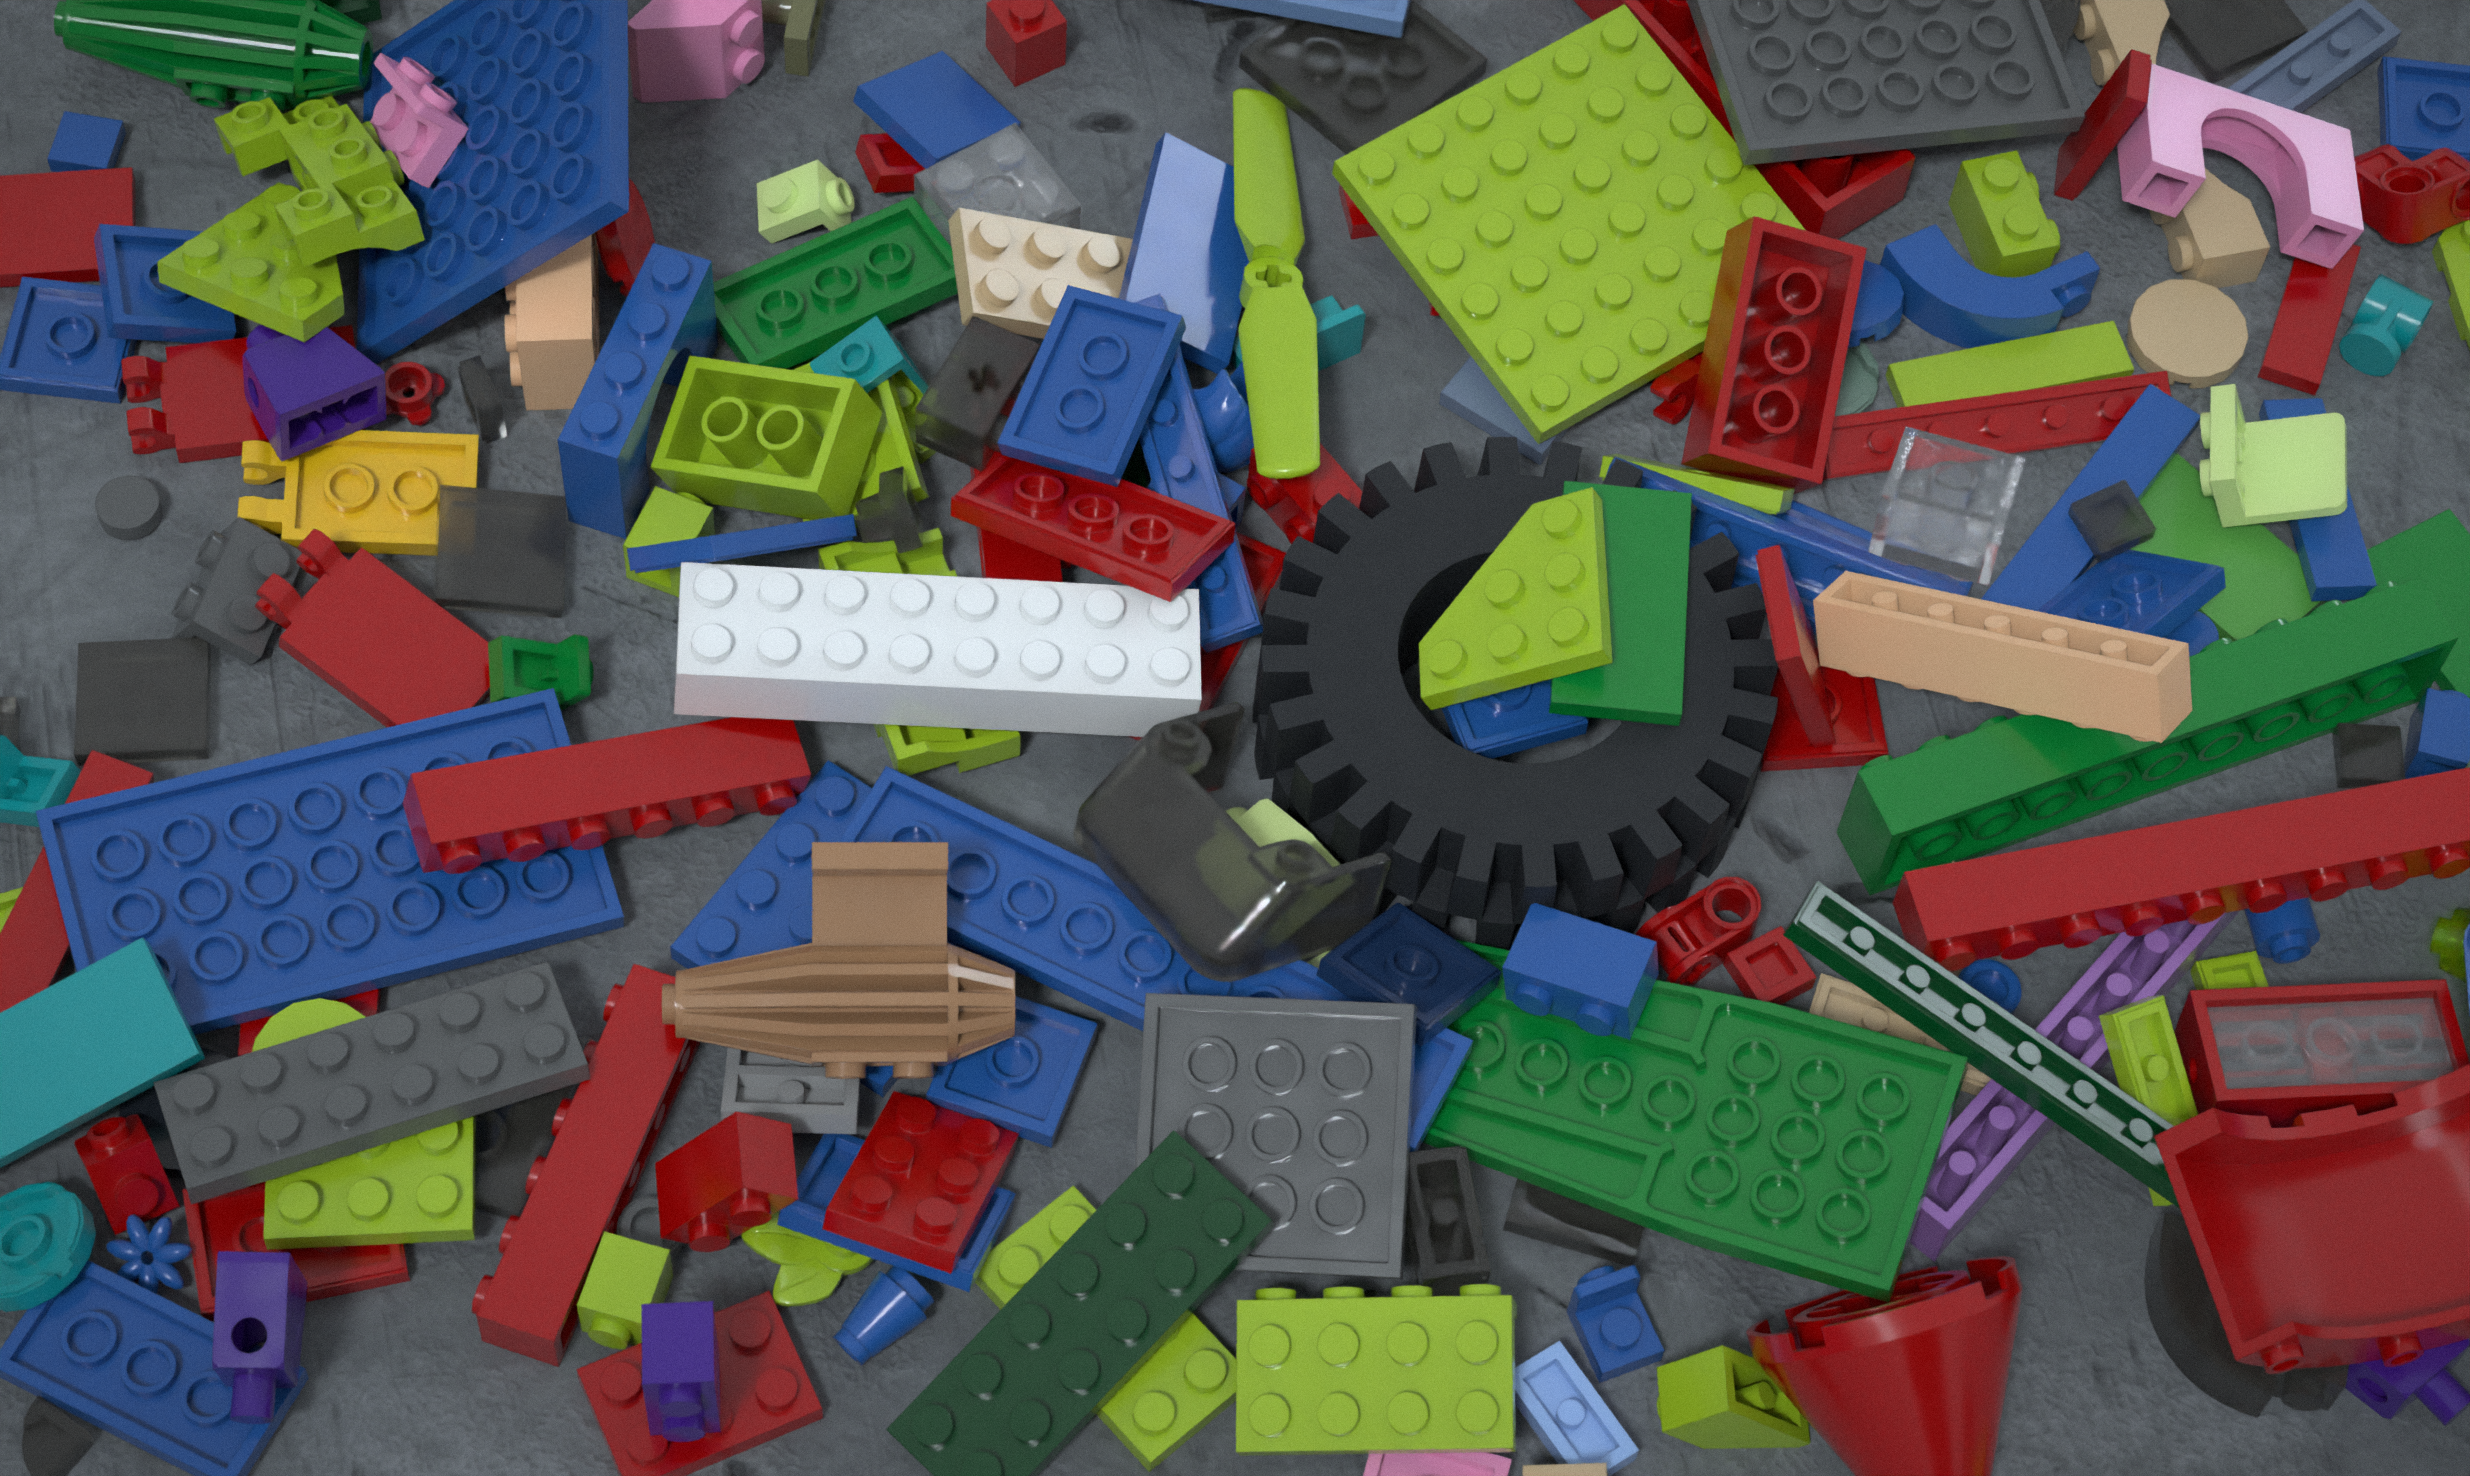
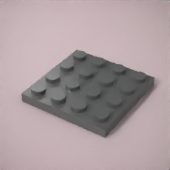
M1146 993L1135 1169L1174 1130L1273 1221L1274 1228L1233 1271L1403 1279L1417 1007L1415 1004Z

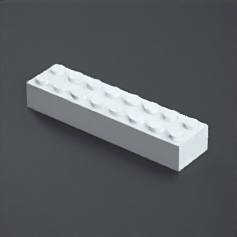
M681 562L674 714L1192 739L1202 700L1199 589H1184L1172 602H1168L1125 585Z

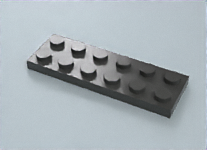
M547 961L153 1083L192 1205L589 1080L590 1075L585 1055Z

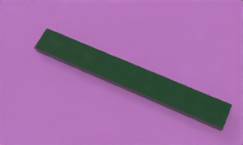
M1819 881L1813 885L1800 904L1783 936L1953 1053L1968 1057L1967 1063L2180 1209L2154 1138L2155 1135L2174 1127L2172 1124Z

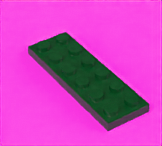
M1173 1130L886 1430L933 1476H1038L1274 1228L1273 1221Z

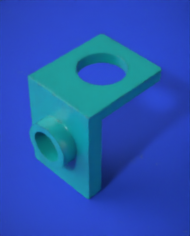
M877 315L810 362V367L814 373L856 379L866 393L873 390L899 370H902L923 395L931 390L904 346Z

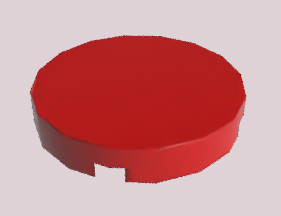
M630 178L629 212L595 232L598 250L605 270L614 283L624 282L625 285L620 287L619 292L625 297L628 296L652 244L655 243L651 221L644 201Z

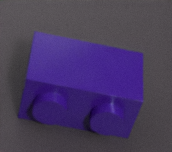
M713 1301L641 1304L642 1387L650 1435H663L665 1439L674 1442H690L703 1438L705 1433L721 1432L719 1348Z

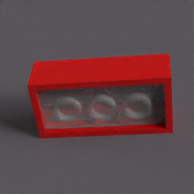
M2446 979L2190 990L2174 1031L2198 1114L2211 1108H2216L2241 1115L2267 1116L2272 1128L2290 1127L2294 1119L2302 1113L2328 1110L2352 1104L2358 1116L2395 1106L2392 1099L2393 1093L2426 1083L2470 1064Z

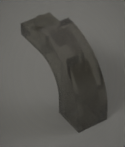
M2168 1213L2163 1215L2149 1240L2144 1275L2145 1299L2154 1331L2164 1350L2178 1369L2208 1396L2238 1412L2256 1418L2260 1416L2272 1397L2281 1398V1401L2286 1406L2301 1411L2324 1409L2328 1411L2346 1387L2349 1364L2318 1368H2295L2283 1373L2267 1374L2262 1366L2237 1362L2184 1217Z

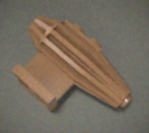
M812 842V943L685 970H676L675 984L662 985V1024H675L676 1038H684L810 1064L812 1067H825V1078L828 1079L866 1078V1066H893V1078H933V1066H946L951 1062L1014 1037L1015 971L947 943L948 842Z

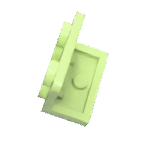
M2236 384L2211 387L2210 412H2204L2200 415L2204 449H2210V459L2200 460V481L2204 497L2214 496L2222 528L2339 515L2346 510L2347 431L2345 419L2341 414L2325 413L2246 423Z

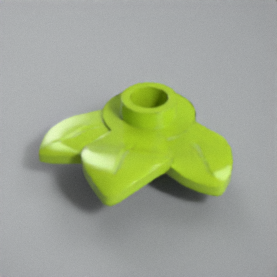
M780 1211L773 1214L769 1222L752 1227L741 1235L743 1242L750 1249L769 1261L781 1265L774 1284L773 1300L775 1304L782 1306H803L827 1299L834 1293L843 1275L857 1273L865 1269L874 1260L873 1258L777 1225Z

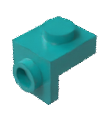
M0 735V823L39 827L36 811L65 804L81 770L70 760L25 756L6 736Z

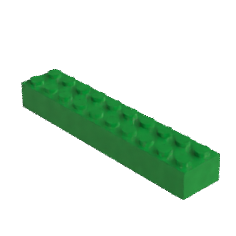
M2422 577L2398 585L2395 581H2387L2375 586L2358 599L2342 603L2341 600L2326 602L2313 610L2310 615L2291 622H2287L2286 619L2271 621L2258 629L2253 635L2236 641H2232L2231 638H2222L2210 643L2198 654L2190 656L2192 712L2162 743L2138 741L2129 735L2098 728H2080L2071 722L2041 715L2022 714L2010 719L2004 715L1996 716L1981 723L1973 732L1952 739L1948 735L1938 736L1925 742L1915 752L1895 759L1891 755H1883L1866 763L1856 775L1836 833L1870 896L1899 886L1902 876L1906 871L1949 864L1952 861L1960 862L1975 859L2420 702L2426 689L2431 688L2459 637Z

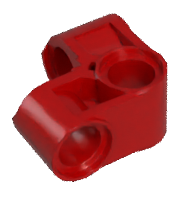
M2385 144L2354 157L2363 221L2377 230L2384 239L2394 243L2413 244L2423 241L2430 235L2462 221L2470 220V161L2454 150L2446 147L2439 148L2422 158L2411 161L2402 155L2395 146Z

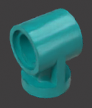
M2380 273L2357 311L2351 327L2347 329L2339 344L2340 353L2345 361L2354 369L2375 377L2386 376L2395 368L2401 357V352L2405 354L2425 322L2434 301Z

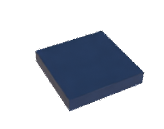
M1397 902L1322 957L1316 975L1355 1002L1415 1004L1417 1007L1415 1043L1422 1047L1497 988L1502 971Z

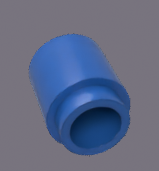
M2309 897L2287 901L2282 906L2264 913H2253L2250 909H2244L2258 955L2272 958L2275 963L2286 964L2305 958L2311 953V947L2320 939V932Z

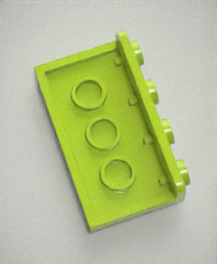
M1472 1284L1461 1286L1460 1296H1433V1289L1431 1287L1409 1285L1391 1288V1297L1364 1298V1289L1330 1287L1323 1290V1298L1296 1299L1295 1290L1265 1288L1255 1291V1300H1237L1236 1453L1240 1456L1516 1452L1514 1319H1517V1304L1513 1296L1501 1295V1287L1497 1285Z

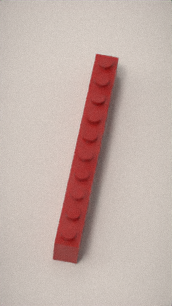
M2470 767L1906 871L1902 876L1892 903L1905 941L1951 972L1965 968L1975 960L2001 955L2002 959L2015 960L2026 957L2042 947L2063 944L2067 948H2079L2093 943L2101 936L2126 932L2128 936H2142L2159 929L2164 924L2188 920V923L2192 925H2200L2214 921L2224 913L2250 909L2253 913H2264L2282 906L2287 901L2311 897L2316 902L2328 901L2344 894L2350 889L2372 885L2375 890H2386L2404 883L2409 878L2433 874L2438 879L2449 878L2464 872L2470 867Z

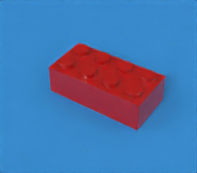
M1756 216L1727 230L1681 465L1708 472L1795 488L1794 494L1822 484L1867 248Z

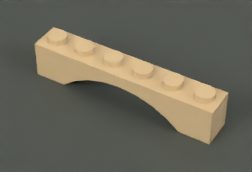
M2079 0L2078 5L2073 7V31L2079 40H2084L2091 57L2092 76L2097 85L2105 86L2131 49L2151 55L2150 60H2152V64L2156 65L2159 43L2170 16L2164 0ZM2206 168V179L2176 218L2149 210L2154 223L2157 225L2161 224L2168 241V255L2171 266L2176 272H2181L2183 279H2193L2216 288L2256 281L2269 252L2270 245L2250 199L2221 182Z

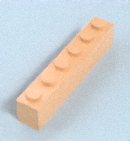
M1850 571L1842 573L1813 600L1820 666L1846 671L1855 677H1873L1899 683L1908 689H1926L1957 696L1960 700L1966 702H1983L2013 709L2023 715H2041L2071 722L2080 728H2098L2129 735L2131 738L2143 742L2156 741L2162 743L2192 712L2189 645L2185 642Z

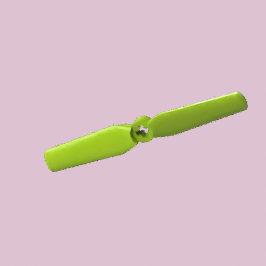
M1239 88L1233 92L1234 220L1249 263L1245 266L1239 294L1240 302L1245 311L1238 327L1257 471L1260 475L1267 478L1290 479L1312 473L1320 465L1317 319L1302 288L1304 279L1301 271L1295 266L1304 246L1305 236L1286 106L1280 99L1266 92L1250 88Z

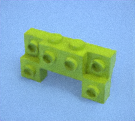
M328 96L320 100L305 101L294 110L282 114L272 99L268 97L260 101L242 103L235 107L232 112L213 118L223 150L227 155L233 153L238 170L242 176L288 159L293 178L302 191L294 198L277 204L274 207L283 236L287 242L294 239L300 261L304 267L354 249L384 248L399 251L425 240L417 211L399 187L404 184V177L395 155L391 150L383 152L373 125L370 121L361 124L347 104L339 106L333 96Z
M939 528L890 541L875 543L845 541L818 549L819 569L958 577L955 570L949 571L945 561L943 537ZM873 724L878 738L882 737L894 769L907 776L954 762L959 773L1020 756L1021 736L1019 731Z

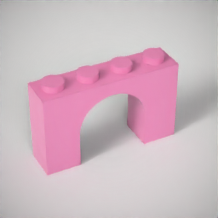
M2155 64L2151 65L2148 103L2117 143L2122 201L2176 218L2206 179L2203 148L2217 150L2243 163L2266 186L2275 207L2280 252L2333 269L2364 231L2350 130Z

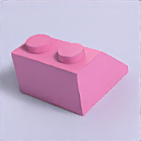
M652 0L628 21V49L633 97L641 103L727 98L742 83L747 84L754 80L765 63L761 0Z

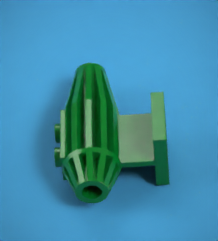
M60 0L54 14L55 35L63 37V43L67 50L181 88L184 94L189 96L190 101L205 107L223 108L226 105V101L245 103L260 101L270 97L280 112L284 114L285 109L294 110L299 104L308 100H320L328 96L334 97L364 89L368 83L372 67L373 36L371 30L319 0Z

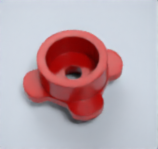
M401 362L391 366L385 373L386 415L393 413L405 417L412 425L427 423L432 417L431 406L435 398L442 395L445 391L444 379L437 373H430L423 365L415 362ZM406 393H415L413 397L407 398L404 396Z

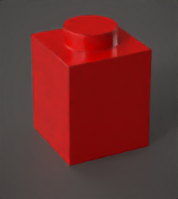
M991 0L986 3V48L1014 87L1065 65L1067 20L1052 0Z

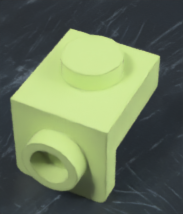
M818 159L757 183L758 232L773 244L822 224L829 231L851 223V212L855 206L852 191L843 178H837Z

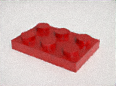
M893 1091L826 1208L822 1229L952 1274L1015 1154L1019 1133L996 1126L987 1120L976 1119L932 1104L925 1099Z
M770 1291L714 1313L719 1348L721 1432L705 1433L703 1438L690 1442H674L665 1439L663 1435H650L642 1387V1343L576 1369L578 1380L619 1476H686L823 1419L821 1404Z

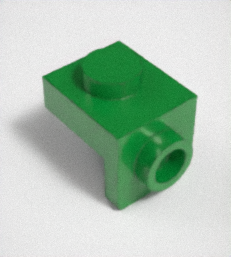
M574 634L554 644L501 635L488 642L491 703L554 688L560 710L562 711L589 697L594 667L589 658V641L587 636Z

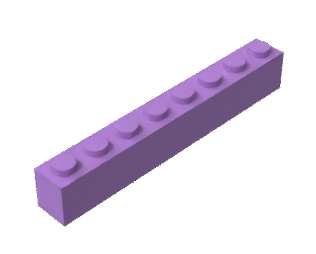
M2240 910L2224 913L2218 919L2200 925H2192L2186 920L2164 924L2159 929L2142 936H2128L2126 932L2120 933L2035 1031L2099 1074L2111 1060L2099 1015L2148 996L2164 995L2165 998ZM1991 1079L1948 1127L1909 1243L1935 1262L2046 1135L2055 1122Z

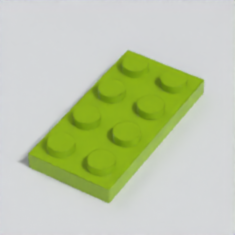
M1073 1185L993 1248L975 1283L1001 1310L1084 1224L1096 1209ZM1192 1313L1096 1415L1150 1472L1236 1401V1358Z

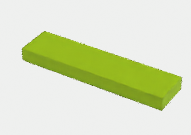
M2109 321L1891 363L1888 365L1885 377L1897 408L2131 376L2134 367L2115 322Z

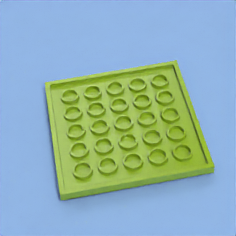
M1625 4L1335 160L1332 170L1333 176L1538 445L1704 350L1727 230L1753 216L1805 230L1753 164H1743L1736 142Z

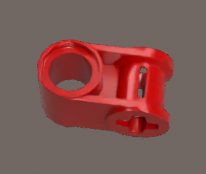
M1723 877L1715 880L1712 884L1681 903L1658 912L1644 923L1635 935L1657 942L1658 963L1668 975L1666 982L1691 987L1703 979L1711 970L1723 964L1728 952L1752 941L1761 911V897L1757 889L1747 880L1739 877ZM1721 910L1731 911L1739 915L1742 921L1728 923L1717 917L1715 913Z

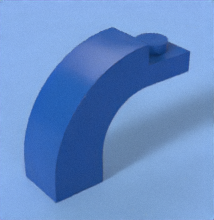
M1937 224L1887 244L1880 262V266L1885 267L1900 281L1904 292V310L1902 314L1929 334L1964 348H1974L2055 332L2061 316L2070 317L2081 311L2089 303L2091 292L2101 269L2089 252L2086 251L2029 276L2000 277L1991 275L1966 262L1956 252Z

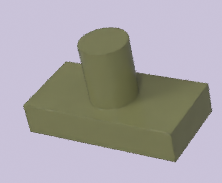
M761 0L763 23L786 26L784 33L785 73L809 77L826 0Z

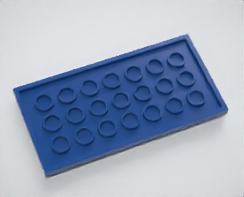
M554 688L37 810L36 816L76 972L143 937L150 943L193 1034L197 1035L272 1016L296 1002L317 998L336 1000L623 927L624 915L602 845L589 850H575L572 846L547 850L539 857L524 862H512L508 858L482 862L478 867L459 874H448L444 870L423 873L408 824L403 801L411 773L570 746V739Z

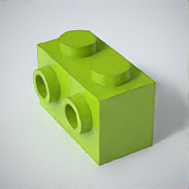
M2018 151L1961 162L1948 204L1975 267L1985 273L2000 277H2024L2051 267L2054 256L2060 249L2059 231L2056 223L2052 219L2046 218L2039 202L2037 180L2032 172H2026Z

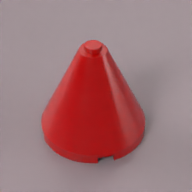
M1998 1256L1970 1259L1966 1261L1970 1278L1967 1271L1952 1270L1939 1272L1937 1266L1899 1274L1889 1303L1843 1289L1784 1310L1789 1325L1788 1329L1771 1334L1767 1319L1761 1320L1748 1328L1746 1334L1753 1358L1855 1476H1992L2023 1290L2014 1258Z

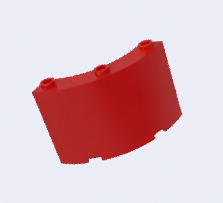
M2470 1064L2426 1083L2393 1093L2394 1107L2361 1116L2357 1115L2352 1104L2328 1110L2302 1113L2294 1119L2290 1127L2272 1128L2267 1116L2241 1115L2211 1108L2154 1136L2237 1362L2262 1366L2267 1374L2283 1373L2295 1368L2331 1367L2381 1359L2384 1366L2397 1367L2417 1360L2424 1354V1350L2470 1338Z

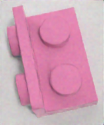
M380 53L373 64L393 88L377 102L370 123L373 125L382 146L386 151L391 150L400 168L408 178L429 188L469 128L453 110L457 102L445 91L432 84L435 76L428 69L409 57L404 56L401 62L398 63Z

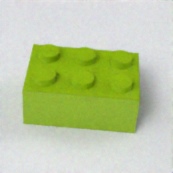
M689 355L650 468L674 493L686 492L708 504L811 520L848 515L883 412L856 379Z

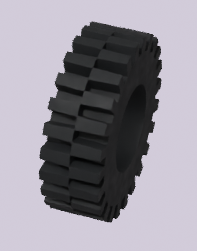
M1487 437L1478 475L1466 478L1452 442L1437 444L1423 449L1414 490L1392 461H1389L1366 473L1359 509L1340 493H1337L1321 507L1317 515L1313 543L1299 536L1296 537L1283 560L1280 588H1271L1267 599L1253 702L1252 722L1257 723L1254 757L1259 780L1274 778L1272 802L1303 827L1307 826V830L1314 835L1344 868L1349 865L1354 867L1351 897L1352 909L1373 921L1384 913L1397 895L1413 901L1412 912L1442 932H1445L1451 914L1475 919V944L1508 950L1516 924L1523 923L1532 903L1541 904L1581 918H1590L1591 921L1633 934L1644 901L1658 913L1686 900L1695 871L1707 878L1711 876L1724 858L1733 828L1739 829L1745 816L1773 726L1778 702L1777 697L1770 696L1778 671L1772 639H1759L1766 615L1764 597L1757 583L1731 589L1739 553L1723 532L1689 549L1683 706L1679 726L1621 720V725L1605 740L1578 755L1547 763L1524 764L1498 761L1478 755L1443 736L1418 711L1405 688L1402 676L1419 659V642L1530 506L1537 502L1562 496L1564 481L1577 482L1582 447L1552 441L1543 477L1520 475L1517 437ZM1616 459L1602 484L1641 488L1643 470ZM1691 502L1690 539H1691L1693 524H1694L1695 515H1696V510H1697V507H1696L1692 502Z

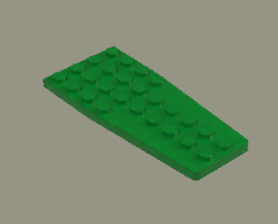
M1456 940L1498 968L1502 973L1497 988L1446 1027L1473 1040L1472 1049L1422 1143L1688 1244L1874 1299L1890 1302L1967 1072L1968 1057L1779 1004L1660 980L1655 981L1630 1040L1614 1034L1597 1036L1583 1030L1574 1021L1550 1013L1545 1016L1533 1015L1517 1007L1513 1001L1507 1000L1502 967L1510 950Z

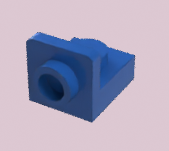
M1635 1265L1615 1271L1613 1266H1604L1585 1274L1578 1280L1577 1286L1574 1287L1566 1311L1599 1383L1659 1362L1664 1353L1663 1346L1637 1293L1641 1276Z

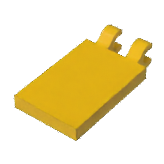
M359 430L285 461H281L268 442L258 440L244 441L241 466L244 468V483L264 485L285 478L284 500L266 499L257 496L239 497L237 518L241 517L272 535L282 534L281 541L297 549L298 545L315 528L328 536L338 549L345 553H356L362 547L367 552L374 554L474 557L479 435Z

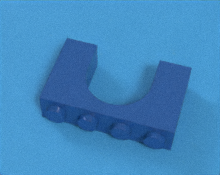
M656 243L652 244L558 438L569 522L623 539L628 537L650 491L646 444L650 419L661 384L663 382L679 387L689 355L712 359L718 346L711 260Z

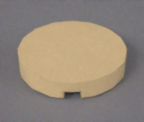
M2169 279L2150 286L2135 301L2128 320V333L2126 336L2128 349L2143 370L2147 373L2167 371L2169 385L2173 386L2175 381L2191 383L2189 388H2206L2224 381L2238 367L2249 338L2246 319L2234 300L2216 287L2193 279Z

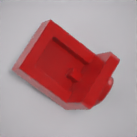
M137 1114L126 1118L112 1117L100 1121L88 1130L87 1135L74 1141L78 1155L88 1173L115 1235L127 1230L126 1221L130 1215L135 1214L143 1222H146L179 1207L153 1143Z

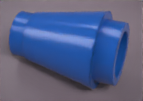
M893 1266L886 1274L878 1271L841 1325L842 1328L833 1336V1339L855 1362L862 1366L870 1357H874L927 1320L924 1312L935 1301L925 1288L906 1270Z

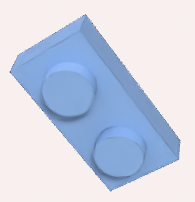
M1560 1341L1515 1367V1405L1557 1464L1607 1463L1608 1476H1611L1636 1460L1639 1449Z

